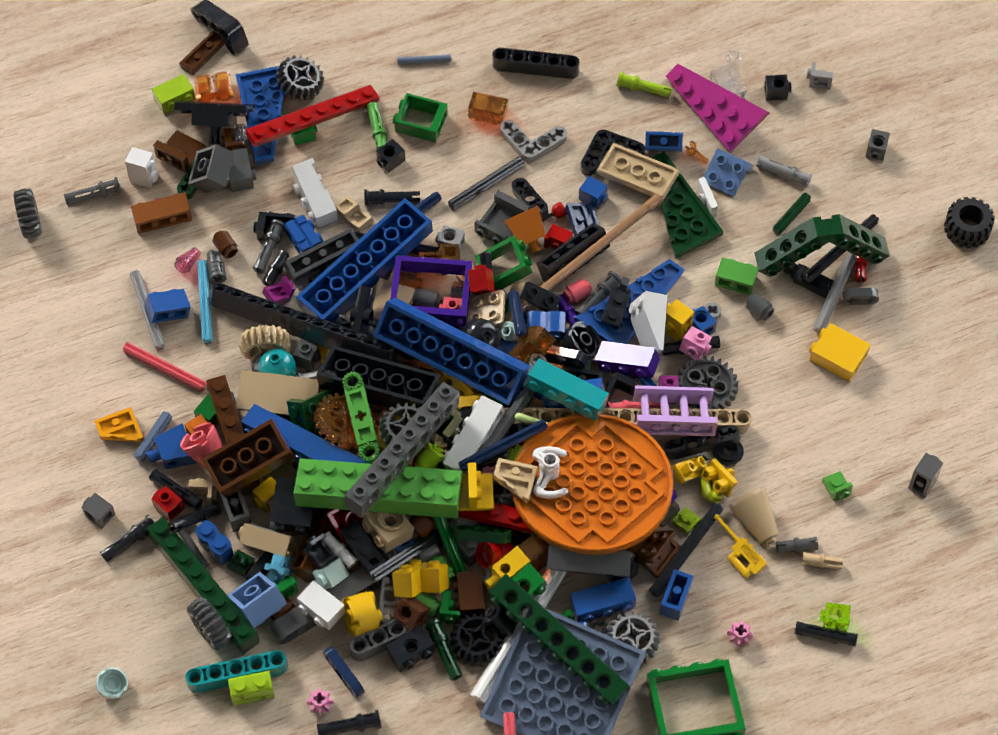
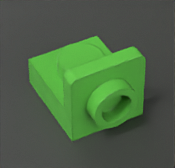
M841 471L824 477L822 480L833 501L837 499L843 500L850 496L853 484L851 482L847 483Z

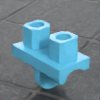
M273 554L271 563L265 564L264 569L271 570L267 578L275 585L284 579L285 575H292V572L289 570L291 557Z

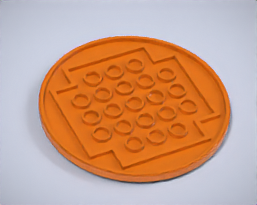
M582 414L562 417L548 423L546 430L527 439L517 453L515 462L538 466L535 485L539 478V463L532 457L533 451L546 446L558 447L567 451L566 457L558 456L560 464L558 477L555 480H550L544 489L545 491H556L566 488L568 490L566 495L560 498L545 499L535 496L532 489L529 503H526L512 493L515 507L525 524L541 539L560 549L589 555L608 554L625 550L651 535L664 520L669 510L673 495V474L666 454L656 440L646 431L622 418L606 414H600L596 421L586 418Z

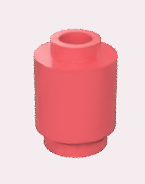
M581 278L566 286L562 293L569 304H575L590 296L592 287L587 280L585 281Z

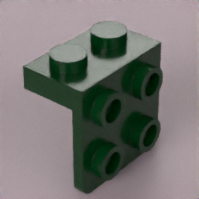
M324 390L305 400L290 399L286 401L291 422L316 436L322 435L327 417L331 415L337 416L330 390Z

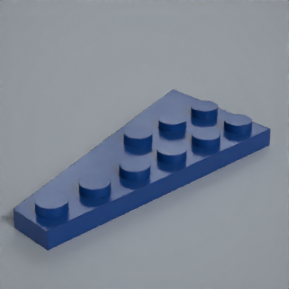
M279 66L235 74L242 104L255 105V112H250L249 116H245L247 128L281 117L285 91H280L281 86L277 85L276 74ZM278 139L256 147L251 143L256 165L274 162Z
M669 259L652 269L645 276L639 277L635 282L628 285L627 289L631 290V295L619 329L600 323L610 296L596 306L590 307L583 314L577 315L574 321L584 322L582 324L586 326L591 325L602 341L628 344L636 334L631 323V314L629 313L631 302L645 291L667 295L685 269Z

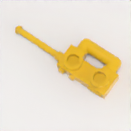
M716 514L714 519L725 528L736 542L731 547L733 552L728 555V560L744 578L750 577L753 573L758 575L768 565L767 561L754 550L753 544L750 545L747 538L742 537L740 539L719 515ZM743 555L749 561L750 564L747 568L741 563L738 557H741Z

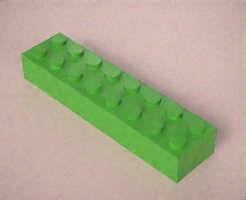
M300 459L293 492L296 506L348 510L345 508V494L371 464ZM405 467L367 512L458 518L463 486L462 471Z

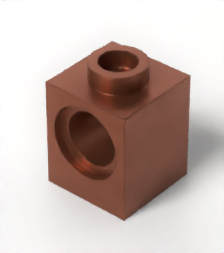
M405 597L399 599L396 603V610L393 616L409 628L414 629L423 625L431 608L415 597Z

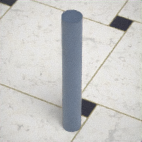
M451 54L397 57L398 65L451 62Z

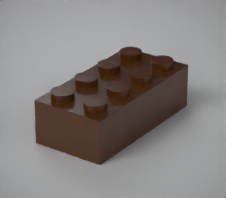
M271 418L202 458V461L219 493L227 498L291 461L295 456L278 425Z

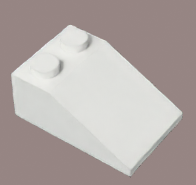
M645 291L630 304L631 323L640 346L654 347L659 354L664 348L667 295Z

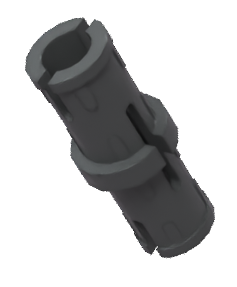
M796 537L793 540L776 541L777 554L789 552L798 554L801 551L818 550L817 537L804 539Z

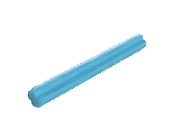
M199 260L197 267L201 332L203 343L206 344L213 341L207 260Z

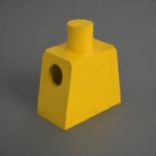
M516 546L492 566L491 577L484 582L485 586L490 590L505 573L513 578L530 563V560Z

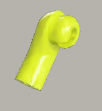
M700 479L702 496L711 503H719L723 498L722 493L717 494L711 489L710 480Z

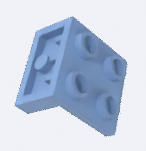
M717 148L704 178H706L708 185L735 197L747 171L751 172L754 165Z

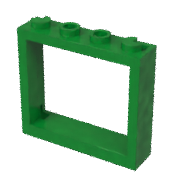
M717 658L708 663L695 662L685 667L676 665L667 670L654 669L647 673L646 683L658 735H745L746 727L729 659ZM724 671L736 723L667 734L656 683Z

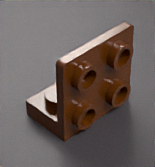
M176 130L167 142L163 143L157 140L153 147L156 158L186 173L194 161L197 151L206 148V145Z

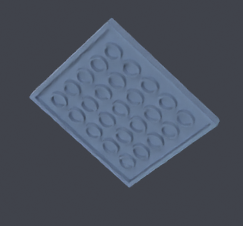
M528 609L525 618H529L532 615L533 611L531 609ZM546 609L627 682L631 689L646 655L645 651ZM545 622L537 626L539 632H544L548 628V624ZM520 627L480 714V718L504 728L503 714L513 712L515 714V730L518 735H610L630 689L614 707L610 703L606 706L598 698L600 694L596 690L590 691L582 684L584 680L579 675L574 677L566 669L568 665L564 661L559 663L551 655L553 653L551 649L541 647L536 642L537 637L533 633L528 635ZM561 636L555 637L552 644L555 646L561 645L563 638ZM576 650L570 651L568 659L575 660L579 652ZM587 664L583 668L585 674H591L594 671L592 664ZM607 678L601 679L598 684L599 687L607 688L610 680Z

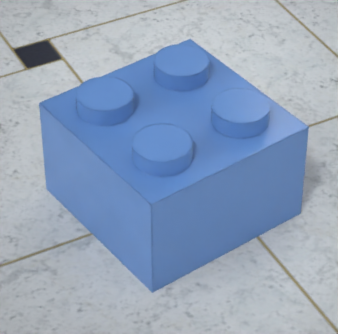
M261 572L227 595L253 628L264 623L265 619L279 612L287 604L278 587Z

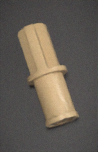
M803 552L802 565L820 567V569L823 567L842 569L843 559L824 556V553L819 555Z

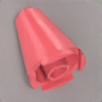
M210 422L196 426L194 428L195 432L192 435L187 433L180 444L182 450L206 470L207 468L202 458L223 447L215 426Z

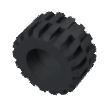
M964 197L963 200L959 198L956 202H953L948 209L944 222V231L947 233L948 239L952 238L951 242L954 244L958 243L960 247L964 245L966 248H971V246L976 248L979 244L983 245L989 239L995 220L994 212L992 209H989V204H984V201L981 199L976 200V197H972V199ZM968 219L977 225H967L962 220Z

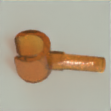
M690 141L691 148L685 146L687 155H695L705 163L708 162V159L697 150L694 141Z

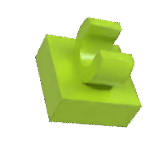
M684 507L673 519L672 524L688 536L701 521V518Z

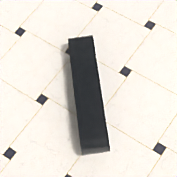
M496 48L492 53V65L497 71L574 79L579 75L580 61L574 55L511 48Z

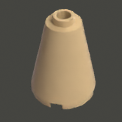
M760 487L762 491L757 493L756 489L736 499L737 504L735 506L731 503L729 507L761 544L766 543V545H769L777 540L776 536L779 533L765 487Z

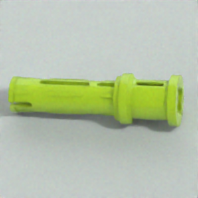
M620 71L616 87L623 86L630 88L631 91L641 90L670 98L672 87L639 79L640 77L637 75L630 76Z

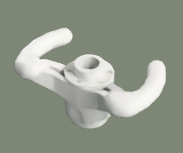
M552 446L540 447L533 451L532 457L539 463V478L533 487L535 496L554 499L568 493L566 488L556 491L544 490L550 480H555L558 477L560 471L558 456L566 457L567 451Z

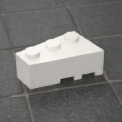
M311 158L292 166L295 182L293 189L296 195H300L302 207L304 209L307 208L309 219L315 223L317 228L337 221L338 217L336 207L328 190H325L320 181L322 177L316 173L315 162Z

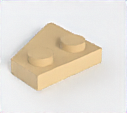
M498 458L493 479L521 500L529 503L538 466Z

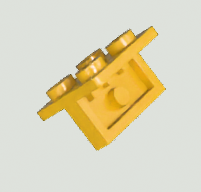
M468 463V474H462L463 486L459 511L493 510L492 474H480V471H476V463Z

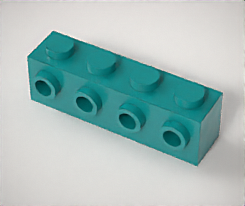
M538 358L528 373L525 384L532 391L538 392L550 400H554L566 408L572 409L594 421L597 420L606 406L609 396L608 392Z

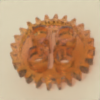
M343 392L342 396L338 393H335L334 397L329 394L327 399L323 398L318 403L314 413V422H317L316 428L321 429L319 434H326L325 440L332 439V445L338 442L340 448L343 444H346L347 449L351 445L357 449L358 445L345 392ZM371 412L376 431L378 429V419H375L377 414ZM361 413L357 419L363 421L365 416Z

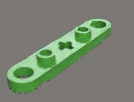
M350 372L344 376L342 383L360 456L365 463L371 464L381 454L363 379L358 373ZM351 379H358L356 385L352 387L348 385ZM361 413L365 416L363 421L357 419ZM368 449L375 450V454L372 457H366L365 452Z

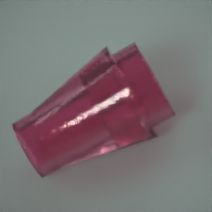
M193 247L177 257L174 263L175 268L183 274L190 272L197 259L201 256L199 249Z

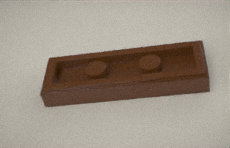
M212 31L179 63L180 67L194 75L225 45L223 38Z

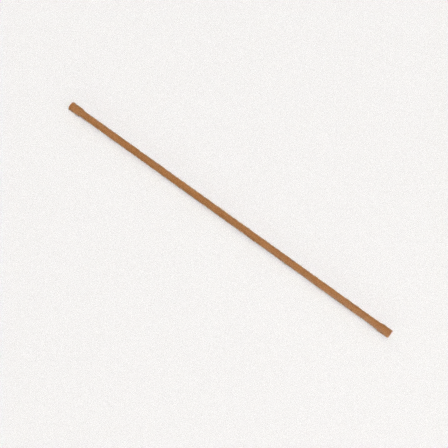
M656 193L639 209L540 287L548 291L553 289L647 213L662 204V197ZM522 300V311L524 312L532 304ZM511 310L504 314L503 323L513 320ZM501 324V325H497V328L499 329V331H500V328H501L502 324ZM437 368L432 371V373L441 376L444 374V372ZM385 408L372 418L375 429L380 426V419L384 417L385 411L389 412V408ZM355 433L338 445V447L348 451L356 445ZM274 495L265 502L270 510H272Z

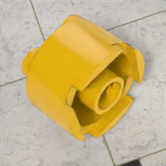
M372 591L343 598L341 601L346 608V614L343 615L350 635H354L353 638L379 628V622L383 621L380 609H376L375 595Z

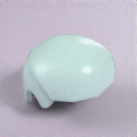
M106 668L97 675L96 688L102 697L116 699L126 692L128 679L126 674L120 669Z

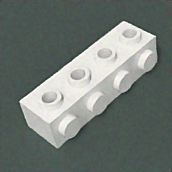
M484 396L475 401L470 417L465 418L462 424V431L460 434H456L451 450L447 451L443 457V465L446 470L461 471L458 462L480 451L504 415L503 405ZM468 470L462 471V474H468Z

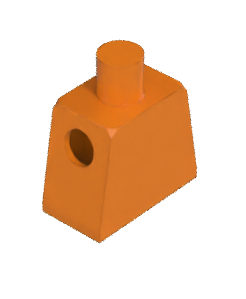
M538 206L503 221L512 236L514 235L519 240L522 239L525 245L528 244L532 254L542 250L538 239L545 236V231Z

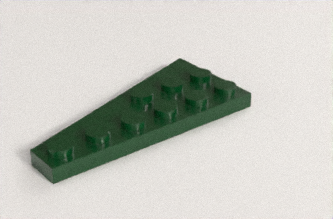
M664 151L651 157L676 168ZM679 173L663 203L660 204L675 259L722 236L724 232L681 173Z

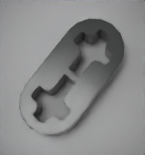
M850 288L842 292L843 303L846 305H870L879 301V294L876 288Z

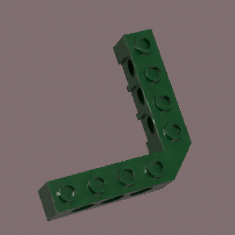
M840 214L831 215L830 219H821V216L812 217L756 251L755 258L757 267H759L758 271L772 277L783 269L792 266L800 259L806 258L807 255L815 250L821 249L822 246L829 242L874 265L883 262L890 254L884 236Z

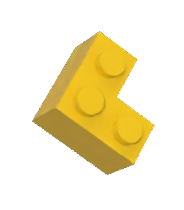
M413 559L408 564L400 566L398 570L393 572L394 597L413 598L421 592L441 593L449 588L448 564H442L437 560L421 562L420 559Z

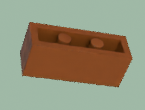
M185 192L131 206L138 234L192 221Z

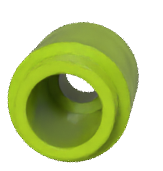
M429 443L416 457L415 465L419 468L434 469L444 457L443 449L436 443Z

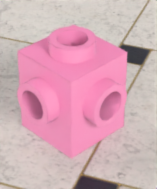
M692 326L683 338L679 350L699 361L703 355L707 356L712 347L709 345L712 337Z

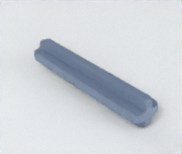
M163 411L135 452L134 458L141 462L147 457L146 452L151 451L155 445V437L162 434L171 421L172 415L169 412Z

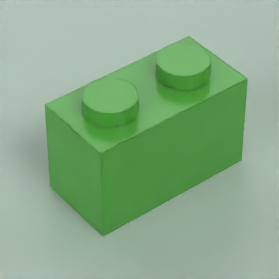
M722 257L715 278V286L751 295L759 267Z

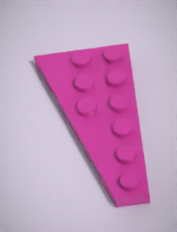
M677 64L666 75L671 84L731 152L770 114V112L680 64Z

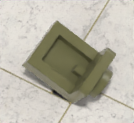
M456 409L449 416L452 421L442 433V437L447 441L450 437L454 438L461 430L459 425L462 423L463 418H461L462 414Z

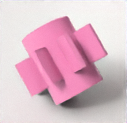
M743 620L737 624L732 622V629L727 631V635L731 636L729 643L734 642L738 648L743 644L748 646L749 639L753 638V633L749 632L751 625L744 624Z
M321 688L314 693L310 692L311 699L307 700V705L311 706V713L316 711L321 716L325 711L330 712L329 705L333 704V699L329 698L330 692H323Z

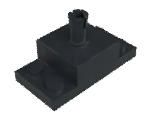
M181 101L174 102V110H180L182 114L192 113V125L209 127L208 144H220V128L237 126V116H249L250 112H255V105Z

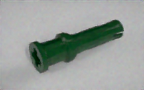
M435 619L428 622L424 626L425 630L429 632L435 647H437L450 680L454 681L461 678L463 675L448 644L449 636L445 634L442 628V620ZM446 653H447V655H448V657H449V660H450L452 666H450V664H449V661H448V659H447V657H446Z

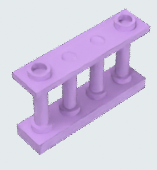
M635 386L633 402H641L642 415H637L636 425L648 434L715 436L717 417H709L708 404L712 403L714 388ZM649 402L661 404V415H650ZM668 403H680L681 416H669ZM688 404H700L701 417L689 416Z

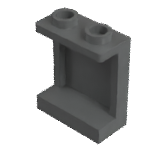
M498 190L494 195L493 204L480 221L476 220L474 222V231L480 237H485L496 245L512 236L503 221L529 210L530 206Z

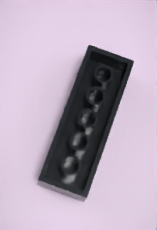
M337 346L331 347L316 374L319 389L330 390L332 393L345 396L342 383L343 378L347 373L356 372L363 379L368 403L389 409L390 407L396 409L397 404L403 407L405 403L409 407L415 404L416 409L423 406L442 384L441 375ZM351 379L348 385L351 387L356 385L358 379Z

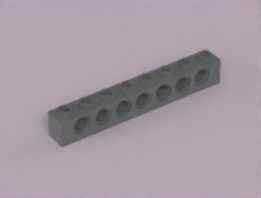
M445 382L436 389L345 494V508L360 518L367 513L458 407L459 391Z

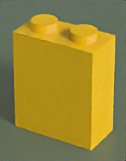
M830 323L826 329L823 328L821 330L818 342H813L811 345L809 360L850 382L869 354L871 344Z

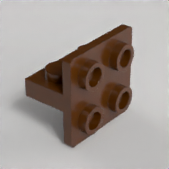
M674 530L654 531L638 552L634 553L632 559L636 564H642L653 577H659L680 549V546L673 539L676 533Z

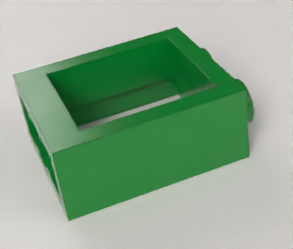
M406 93L404 99L400 100L398 114L395 113L393 117L395 132L437 142L448 116V104ZM409 109L434 114L435 117L430 128L405 122Z
M514 235L484 251L491 253V261L514 249L519 261V265L497 277L493 271L495 289H504L533 273L531 265H533L532 261L525 252L527 249L522 239L519 240ZM478 254L475 258L478 265H481L480 254Z

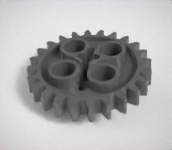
M704 355L703 360H696V362L689 359L688 365L683 364L682 369L678 370L679 387L714 388L712 403L708 404V409H725V405L730 407L731 402L735 401V394L738 393L739 381H736L737 374H733V368L727 369L728 363L722 365L721 358L716 362L714 361V356L707 360V357ZM688 404V407L691 405L692 409H700V404Z

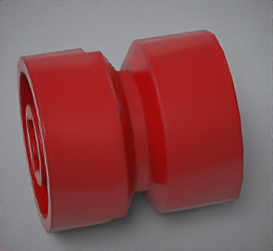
M481 542L476 548V560L481 567L490 568L513 550L511 542Z

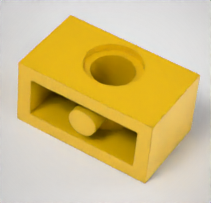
M677 299L672 304H667L665 334L677 342L683 339L693 326L694 311Z

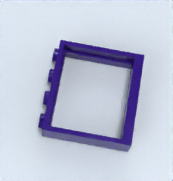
M396 256L390 299L397 298L401 271L465 275L461 309L413 306L453 327H464L467 323L470 296L468 270L472 269V261Z

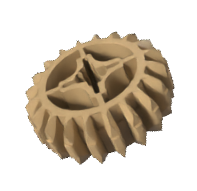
M267 324L246 329L244 333H241L239 341L241 355L245 359H249V361L256 360L258 354L263 356L264 353L271 349L277 348L289 352L292 346L291 337L286 329H282L280 326L275 327L274 325L267 326Z

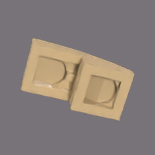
M347 195L335 204L337 213L358 232H362L374 222L372 216L360 209L359 203Z

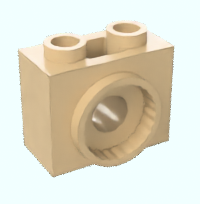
M367 512L363 516V529L366 533H370L377 547L382 548L385 553L412 539L414 527L405 517V514Z

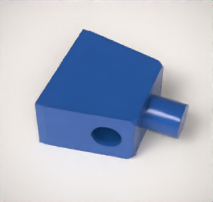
M183 423L155 437L157 449L146 452L150 463L162 460L165 469L197 463L180 447L182 439L187 434Z

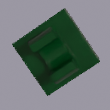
M237 549L228 562L227 569L245 577L255 563V558Z

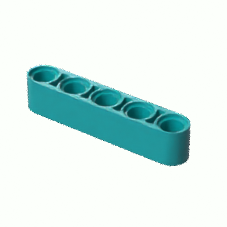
M275 650L192 668L187 671L185 680L191 692L200 693L228 687V679L265 671H269L271 677L282 675L287 671L288 663L285 654L282 651ZM277 660L283 661L280 665H273ZM255 665H262L258 670L253 669ZM236 669L242 670L239 674H232ZM214 674H221L217 679L212 678ZM194 678H200L199 682L191 683Z

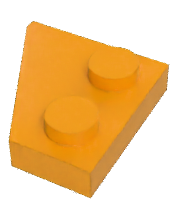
M131 407L94 420L101 440L143 442L144 440Z

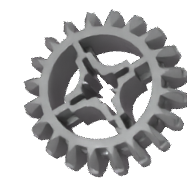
M626 611L624 617L618 614L617 620L612 619L611 626H607L606 631L608 633L605 635L638 649L640 644L650 640L643 649H640L646 652L643 660L646 663L649 661V657L653 658L655 656L654 651L659 650L658 644L661 642V638L658 636L660 635V630L656 629V622L651 623V617L644 619L643 613L640 616H636L634 611L629 616V613ZM625 627L627 628L625 633L621 634V636L616 637L617 633L621 629ZM630 633L631 636L634 637V639L636 638L635 643L634 640H631V638L629 639Z

